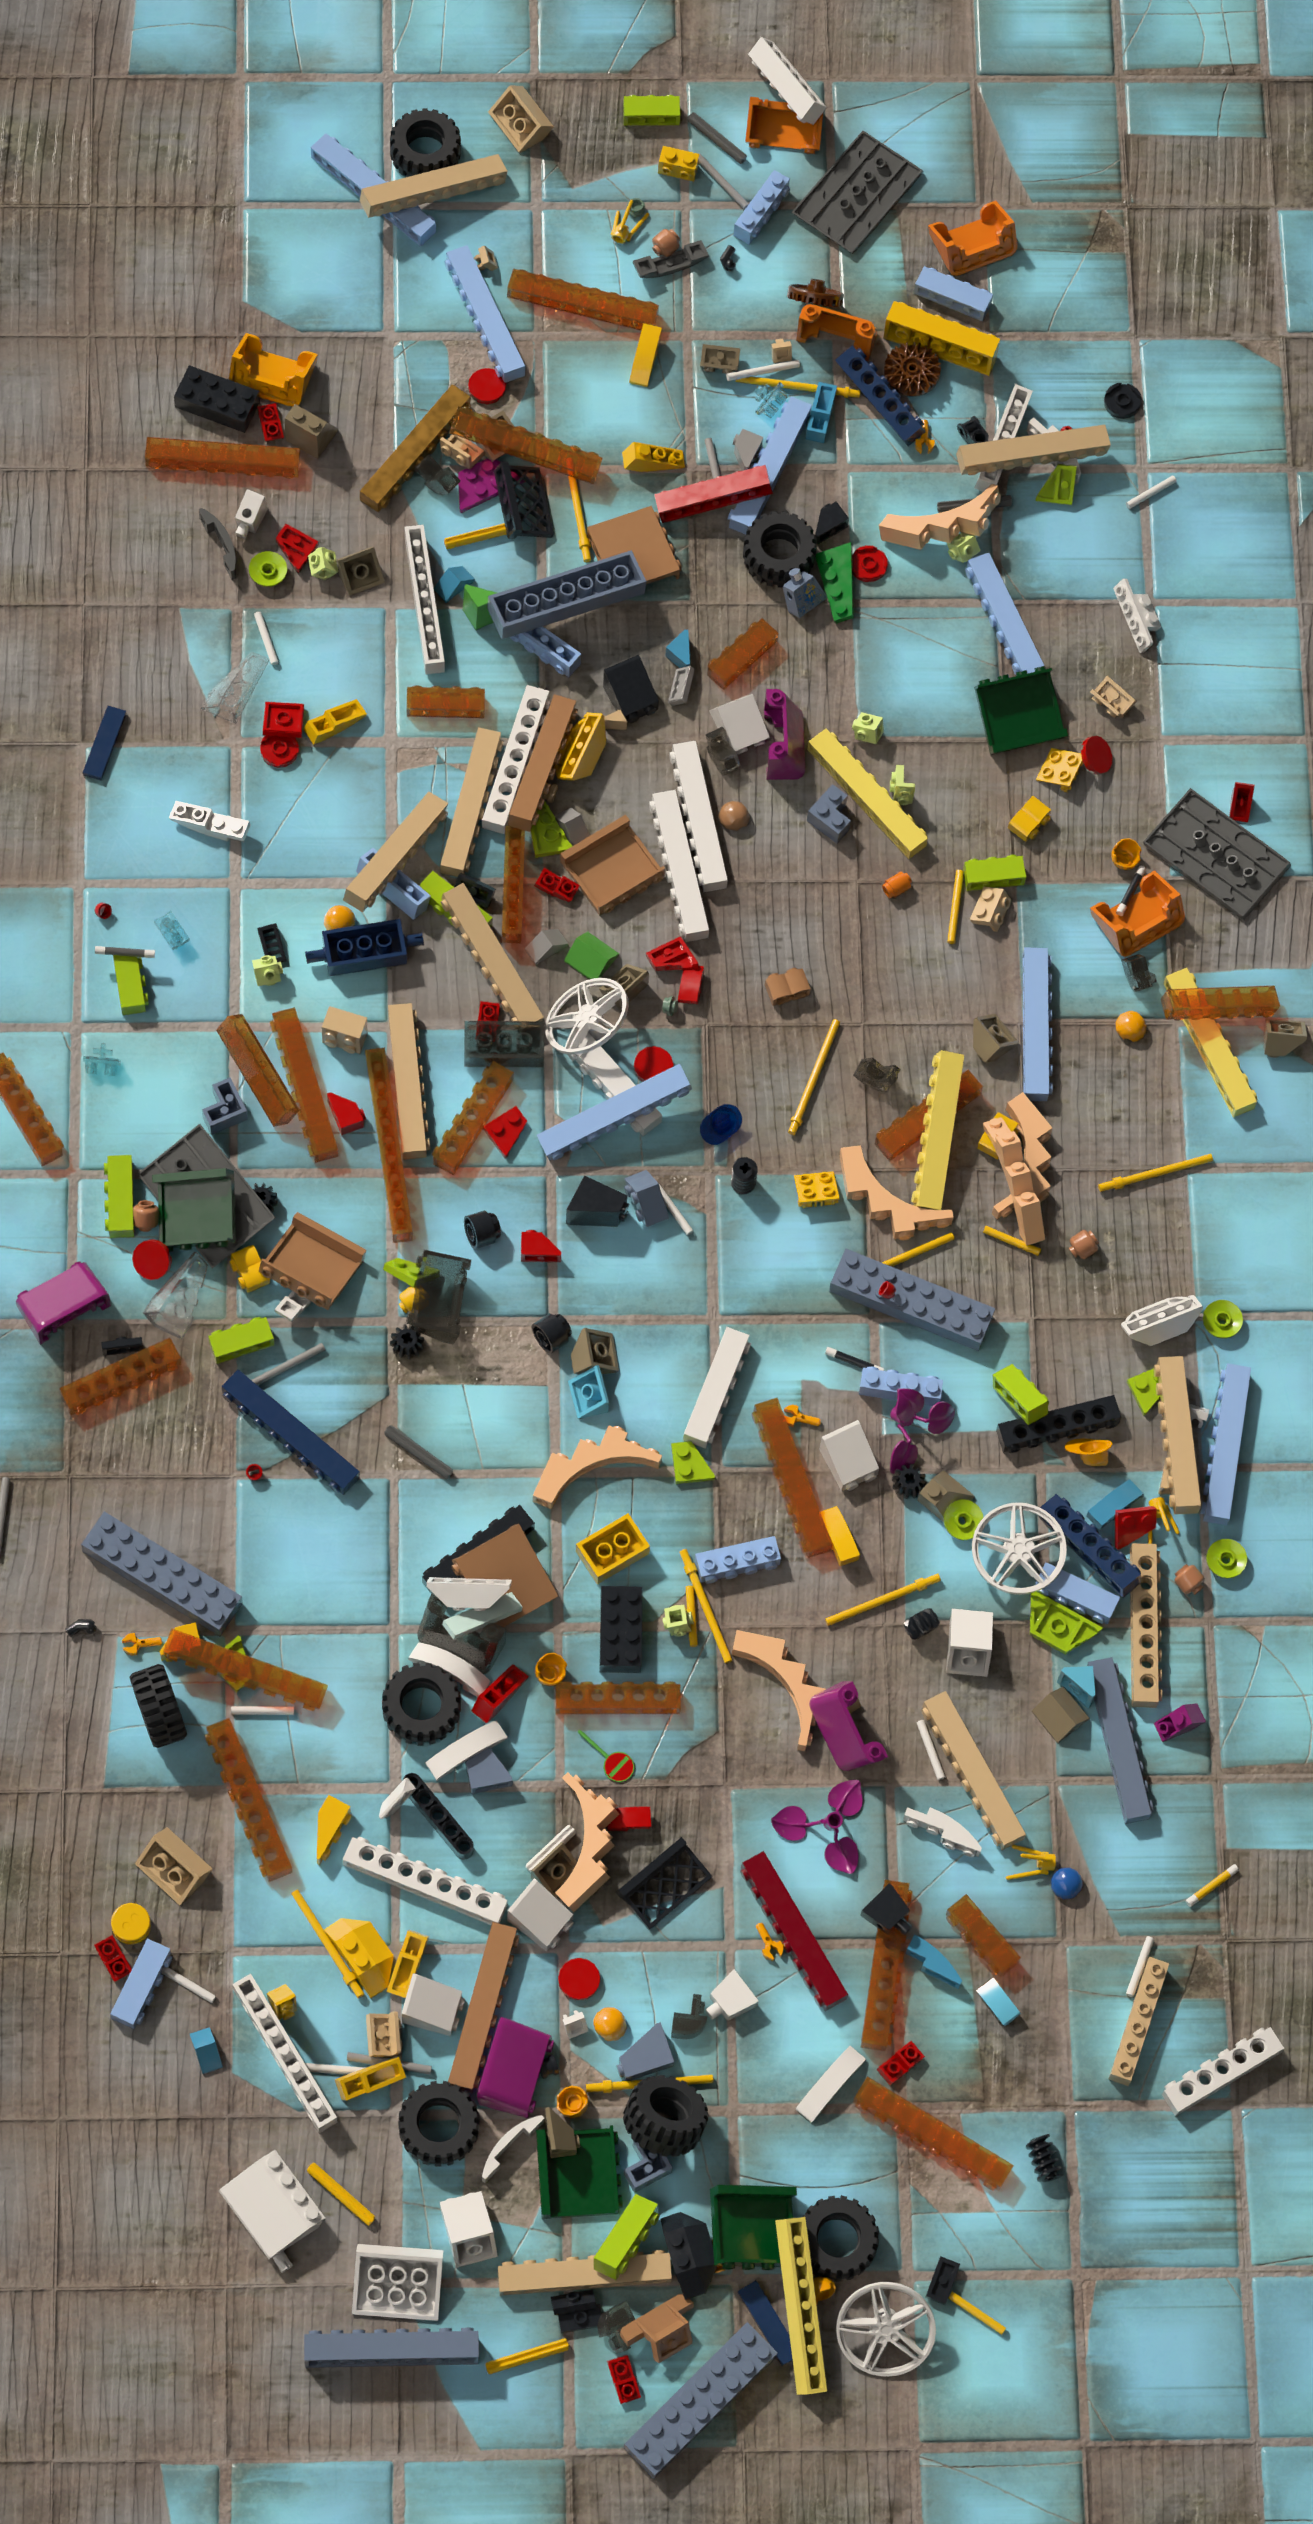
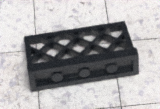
M501 462L494 470L508 539H515L517 536L552 538L554 533L540 467L509 466V462ZM511 472H515L521 478L516 481L511 476ZM534 473L536 481L533 482L526 474ZM522 479L531 486L528 490L519 483ZM515 487L524 494L522 498L515 494ZM532 488L539 493V499L529 492ZM525 496L534 503L532 507L523 501ZM519 504L528 511L525 515L519 511ZM536 505L542 510V516L533 509ZM529 513L538 520L535 524L526 517ZM524 521L531 529L523 530L521 522ZM541 522L546 527V531L538 528L537 524Z
M682 1837L616 1891V1894L627 1903L648 1930L713 1877L686 1845L687 1842ZM685 1851L689 1855L690 1865L678 1864L679 1855ZM664 1867H675L674 1879L662 1878ZM678 1867L689 1868L688 1880L677 1879ZM692 1869L701 1870L706 1877L701 1881H692ZM649 1880H659L658 1892L647 1891V1882ZM662 1881L674 1882L673 1893L661 1892ZM677 1882L688 1883V1892L685 1895L676 1894ZM634 1893H642V1905H634L629 1897ZM646 1894L658 1895L657 1907L645 1906ZM661 1895L672 1896V1906L669 1908L660 1907ZM675 1897H681L678 1901L675 1902ZM645 1909L657 1910L656 1919L653 1922L649 1923L644 1917Z

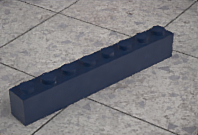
M239 1369L222 1385V1396L226 1401L235 1403L238 1406L237 1409L243 1415H249L258 1428L267 1430L271 1439L276 1442L279 1440L289 1454L294 1453L298 1456L299 1462L305 1467H311L314 1470L313 1473L319 1479H325L330 1483L329 1487L334 1492H340L344 1495L359 1480L360 1471Z

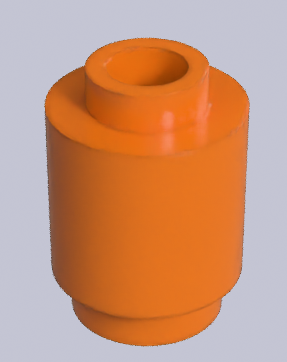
M900 871L887 879L885 884L882 885V889L889 899L892 897L896 898L911 888L910 883H912V880L907 873Z

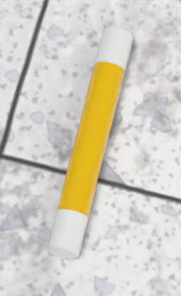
M1235 1864L1197 1891L1185 1900L1187 1905L1192 1907L1239 1871L1238 1867Z

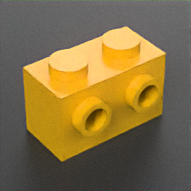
M663 146L659 158L658 173L694 181L699 164V154Z

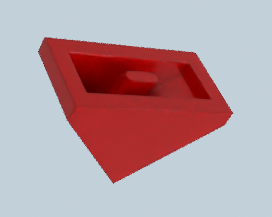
M1235 782L1231 795L1230 818L1235 821L1248 822L1255 785Z

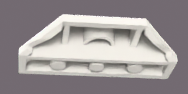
M1194 1295L1167 1298L1132 1312L1121 1323V1327L1131 1339L1153 1346L1188 1332L1203 1310V1306Z
M429 1577L427 1581V1587L447 1607H453V1610L458 1611L465 1610V1608L485 1611L486 1608L489 1609L504 1595L512 1585V1580Z

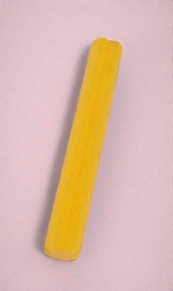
M505 523L445 538L444 545L446 549H451L507 535Z
M313 2162L307 2168V2172L366 2225L369 2226L374 2222L375 2215L316 2163Z
M564 2338L486 2363V2370L488 2374H493L569 2350V2344L567 2339Z

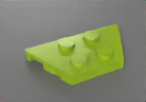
M1039 1592L1031 1593L1029 1635L1066 1655L1101 1632L1103 1627Z

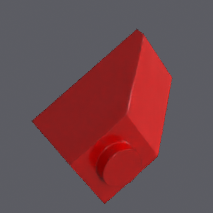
M331 1092L327 1093V1102L341 1136L364 1128L365 1113L362 1108H358L356 1102Z
M536 1230L521 1232V1262L561 1263V1251L542 1232H537Z

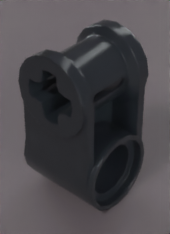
M972 416L969 421L963 424H957V430L967 444L988 442L989 435L976 416Z

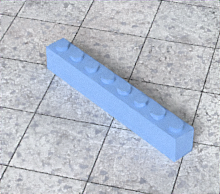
M327 133L311 146V158L359 197L363 188L386 183L375 170L372 171L368 168L363 160L357 159L348 148L341 146L336 138L330 137ZM418 205L413 208L409 207L397 212L382 214L419 246H422L436 233L434 218L426 215Z
M468 245L446 252V260L444 261L448 272L451 271L453 284L455 287L458 286L460 290L459 296L462 302L465 301L467 304V313L469 317L472 316L474 319V328L481 334L482 345L488 348V357L496 365L495 371L497 376L502 377L504 382L525 376V364Z
M792 396L788 403H784L781 410L783 414L781 418L777 417L774 423L775 430L773 433H769L766 440L768 444L766 448L762 447L758 458L760 460L758 464L754 463L753 467L766 465L772 491L811 415L812 405ZM770 495L737 503L735 510L731 509L728 515V520H730L729 528L746 534L748 527L752 526V522L755 519H759Z
M990 553L969 559L967 568H965L966 575L973 582L975 594L981 598L983 610L989 614L990 625L995 627L997 639L1005 647L1004 652L1007 659H1010L1012 662L1014 674L1016 675V672L1027 670L1028 673L1035 672L1034 668L1044 666Z
M1024 947L1022 955L1023 1092L1030 1101H1047L1049 1094L1052 1095L1053 1084L1049 1083V1076H1052V1064H1049V1058H1052V1046H1049V1040L1052 1039V1028H1049V1021H1052V1010H1048V1003L1052 1001V992L1048 991V985H1051L1052 974L1048 973V967H1051L1052 958L1051 955H1048V948Z
M678 1064L537 1134V1137L548 1159L557 1160L563 1157L564 1153L569 1150H578L582 1147L581 1144L587 1141H596L600 1138L599 1135L605 1132H614L618 1129V1126L624 1123L630 1124L636 1120V1117L642 1114L648 1115L654 1111V1108L666 1106L671 1103L672 1099L688 1095L692 1087L681 1065Z
M1227 1363L1225 1370H1221L1220 1382H1223L1222 1389H1218L1217 1394L1220 1406L1216 1407L1214 1419H1217V1426H1213L1211 1438H1215L1214 1445H1210L1209 1457H1212L1211 1464L1207 1465L1206 1476H1209V1482L1204 1485L1203 1495H1206V1502H1202L1200 1514H1204L1203 1521L1227 1525L1230 1519L1251 1367Z

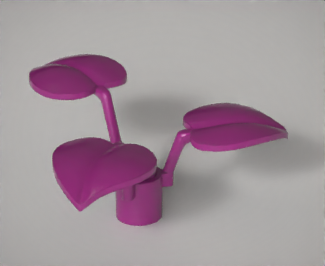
M897 1389V1403L891 1410L890 1417L898 1423L897 1427L902 1431L907 1442L901 1440L894 1447L890 1461V1473L895 1474V1470H901L902 1465L909 1469L910 1465L915 1463L918 1456V1448L916 1445L911 1444V1438L904 1427L910 1426L914 1419L929 1423L928 1431L930 1433L940 1434L951 1425L955 1415V1409L949 1403L944 1401L937 1402L929 1411V1419L916 1416V1413L920 1412L924 1407L923 1395L913 1389Z
M845 1781L830 1790L828 1804L836 1808V1810L829 1813L824 1819L805 1823L807 1817L800 1807L787 1806L771 1818L773 1828L781 1837L790 1841H797L805 1836V1827L823 1824L827 1830L834 1831L835 1842L828 1844L824 1852L827 1864L835 1870L847 1874L854 1873L858 1864L857 1846L849 1837H843L838 1841V1828L843 1823L841 1814L852 1816L858 1813L862 1807L863 1798L860 1781Z

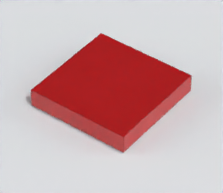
M265 702L263 736L302 738L304 704Z

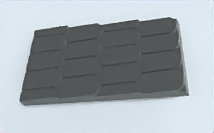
M862 131L796 206L792 214L853 254L924 171L865 131Z
M1191 788L1143 841L1144 846L1150 852L1168 863L1170 867L1198 885L1201 890L1219 901L1222 906L1243 920L1248 917L1249 913L1254 910L1291 867V863Z
M198 1124L141 1170L138 1176L158 1199V1184L152 1183V1175L222 1168L234 1170L236 1243H228V1247L210 1245L208 1249H199L198 1246H195L213 1269L271 1222L275 1216L202 1125Z

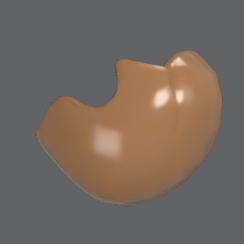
M730 801L721 807L719 819L726 829L738 831L741 827L748 825L750 815L746 806L741 802Z

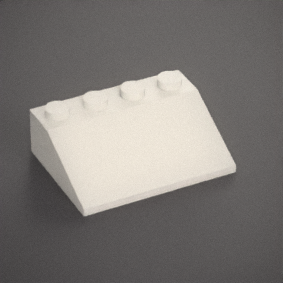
M276 2150L256 2161L219 2190L220 2194L268 2259L273 2258L318 2229L325 2219L322 2212Z
M358 2244L352 2314L438 2321L443 2250Z

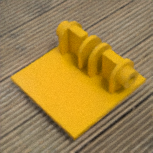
M1051 748L1036 781L1060 785V789L1064 792L1071 790V785L1079 773L1078 770L1083 765L1081 753Z
M833 1171L794 1175L799 1198L798 1207H812V1202H814V1207H817V1202H820V1206H823V1201L824 1206L838 1203L839 1194Z

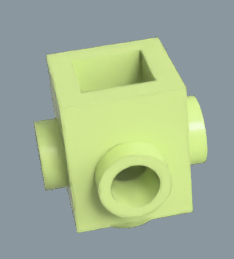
M961 532L951 543H947L950 557L962 563L967 562L980 552L975 535Z
M320 547L308 555L311 576L326 580L338 573L334 551Z
M861 712L858 719H855L852 725L855 739L877 744L884 733L883 718Z
M267 955L260 959L252 960L258 986H271L281 982L280 974H283L281 962L277 963L275 956Z
M675 1605L664 1609V1628L669 1630L671 1636L679 1637L686 1635L687 1632H692L693 1616L691 1612L687 1611L685 1605Z

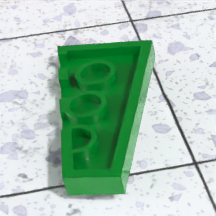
M850 542L816 553L815 556L835 624L854 618L852 544Z

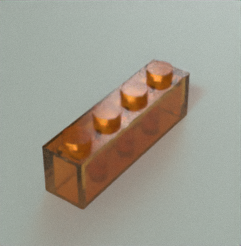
M763 618L758 622H753L744 635L740 634L735 639L734 644L725 647L717 659L713 658L709 662L707 676L724 690L778 642L779 633Z
M418 685L407 687V717L484 718L485 689L479 687L460 688L458 686L451 688H442L440 686L422 687Z
M967 1894L947 1909L946 1920L952 1927L956 1926L961 1932V1938L966 1943L970 1942L975 1948L973 1949L974 1953L979 1959L983 1958L988 1963L987 1967L993 1975L997 1974L1001 1978L1020 1962L1021 1957Z

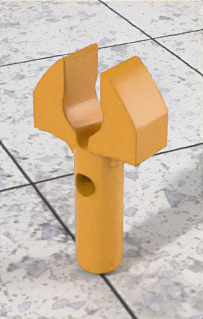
M922 420L925 424L922 426L925 433L920 439L915 440V449L921 454L922 445L925 443L928 446L929 454L934 449L935 440L929 438L928 420Z
M789 1405L784 1408V1412L794 1415L793 1417L782 1415V1420L787 1426L793 1427L797 1422L819 1426L821 1423L819 1418L801 1414L797 1405Z
M130 1633L122 1639V1643L132 1642L134 1645L132 1647H124L123 1651L131 1656L137 1655V1651L142 1647L161 1645L162 1639L160 1637L138 1639L135 1637V1633Z
M758 1923L756 1929L765 1943V1949L761 1951L764 1958L774 1961V1957L770 1953L771 1947L777 1950L781 1958L783 1952L781 1941H772L764 1924Z

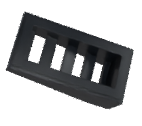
M274 923L257 928L264 956L280 953L281 957L276 958L277 963L286 962L277 924ZM273 931L275 934L268 937L263 936V934ZM272 939H276L277 941L275 943L267 945L265 943V941H269ZM276 946L279 947L278 950H274L271 952H268L267 950L268 948Z

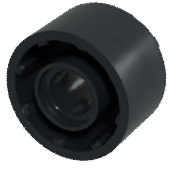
M484 1210L464 1217L465 1233L473 1249L494 1244L496 1239L501 1236L500 1223L494 1213H488Z
M549 1313L531 1326L536 1341L549 1354L567 1344L572 1334L569 1323L561 1314L553 1315Z

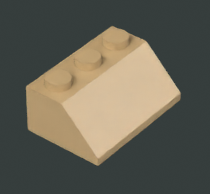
M510 85L488 111L518 152H523L539 143L554 128L523 86Z
M168 1827L152 1837L135 1863L179 1905H182L203 1884L212 1871V1868Z

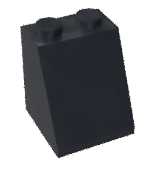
M639 655L604 669L603 688L615 710H621L627 723H634L640 717L652 715L658 710V697Z
M584 1175L567 1207L566 1224L618 1227L621 1221H625L629 1213L627 1211L629 1203H627L628 1195Z

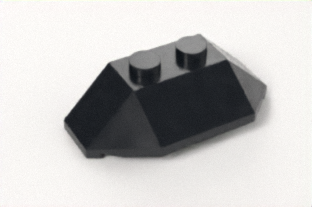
M682 2212L660 2218L664 2238L684 2299L687 2300L706 2294L718 2267L714 2266L713 2244L707 2224Z

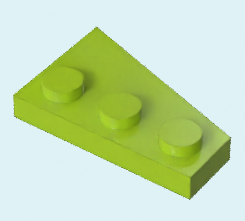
M544 802L543 809L537 812L539 814L537 825H533L530 831L535 858L557 855L572 847L564 831L556 822L552 811L547 803Z

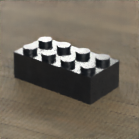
M190 365L174 395L175 408L243 433L246 432L260 403L258 390Z
M601 1586L599 1672L641 1673L642 1587Z

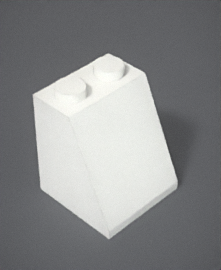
M753 694L743 696L709 710L730 753L735 751L737 754L743 753L748 750L747 746L754 744V747L760 746L765 743L764 739L769 738Z
M858 1420L822 1436L819 1450L841 1492L846 1489L851 1491L858 1487L859 1483L863 1481L870 1482L877 1477L879 1467Z
M952 1609L946 1673L988 1676L992 1652V1612Z
M536 1879L532 1880L509 1908L507 1916L509 1923L546 1952L550 1947L555 1948L560 1941L559 1936L562 1932H568L574 1924L572 1922L573 1914Z
M413 1973L401 2013L402 2023L451 2036L452 2030L456 2031L459 2019L456 2018L458 2010L462 2011L465 1999L462 1998V1991Z
M481 2191L457 2198H449L446 2201L440 2202L442 2217L456 2268L498 2257L494 2232Z

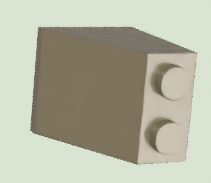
M296 404L285 417L286 441L317 459L338 432V428Z

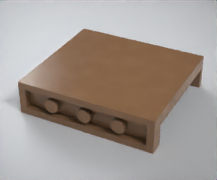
M652 506L587 527V538L590 540V545L597 561L632 550L646 579V584L672 575L679 579V574L682 570L681 564L678 559L675 560L674 548L671 543L668 544L666 530L664 527L661 528L659 514L657 511L654 512Z
M626 814L560 853L561 864L575 883L580 885V890L599 916L603 913L611 912L620 903H626L630 900L631 896L644 892L649 885L659 883L665 876V867L660 868L630 827V820Z
M297 1212L293 1217L291 1226L266 1259L262 1258L258 1272L266 1278L278 1282L281 1286L296 1292L299 1296L314 1302L317 1306L329 1310L364 1262L367 1250Z
M519 1524L511 1526L503 1533L452 1560L454 1565L451 1567L457 1577L460 1575L461 1578L512 1580V1585L505 1594L512 1592L523 1606L522 1611L485 1626L484 1628L487 1631L496 1632L558 1597Z

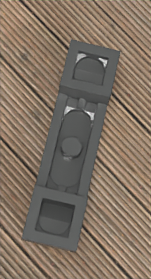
M702 240L684 245V249L674 252L669 257L663 255L652 259L651 256L633 260V265L640 278H656L692 267L708 258L709 254Z
M200 508L199 519L207 534L215 531L226 552V555L223 556L224 567L231 580H234L236 577V558L232 540L222 523L213 514Z

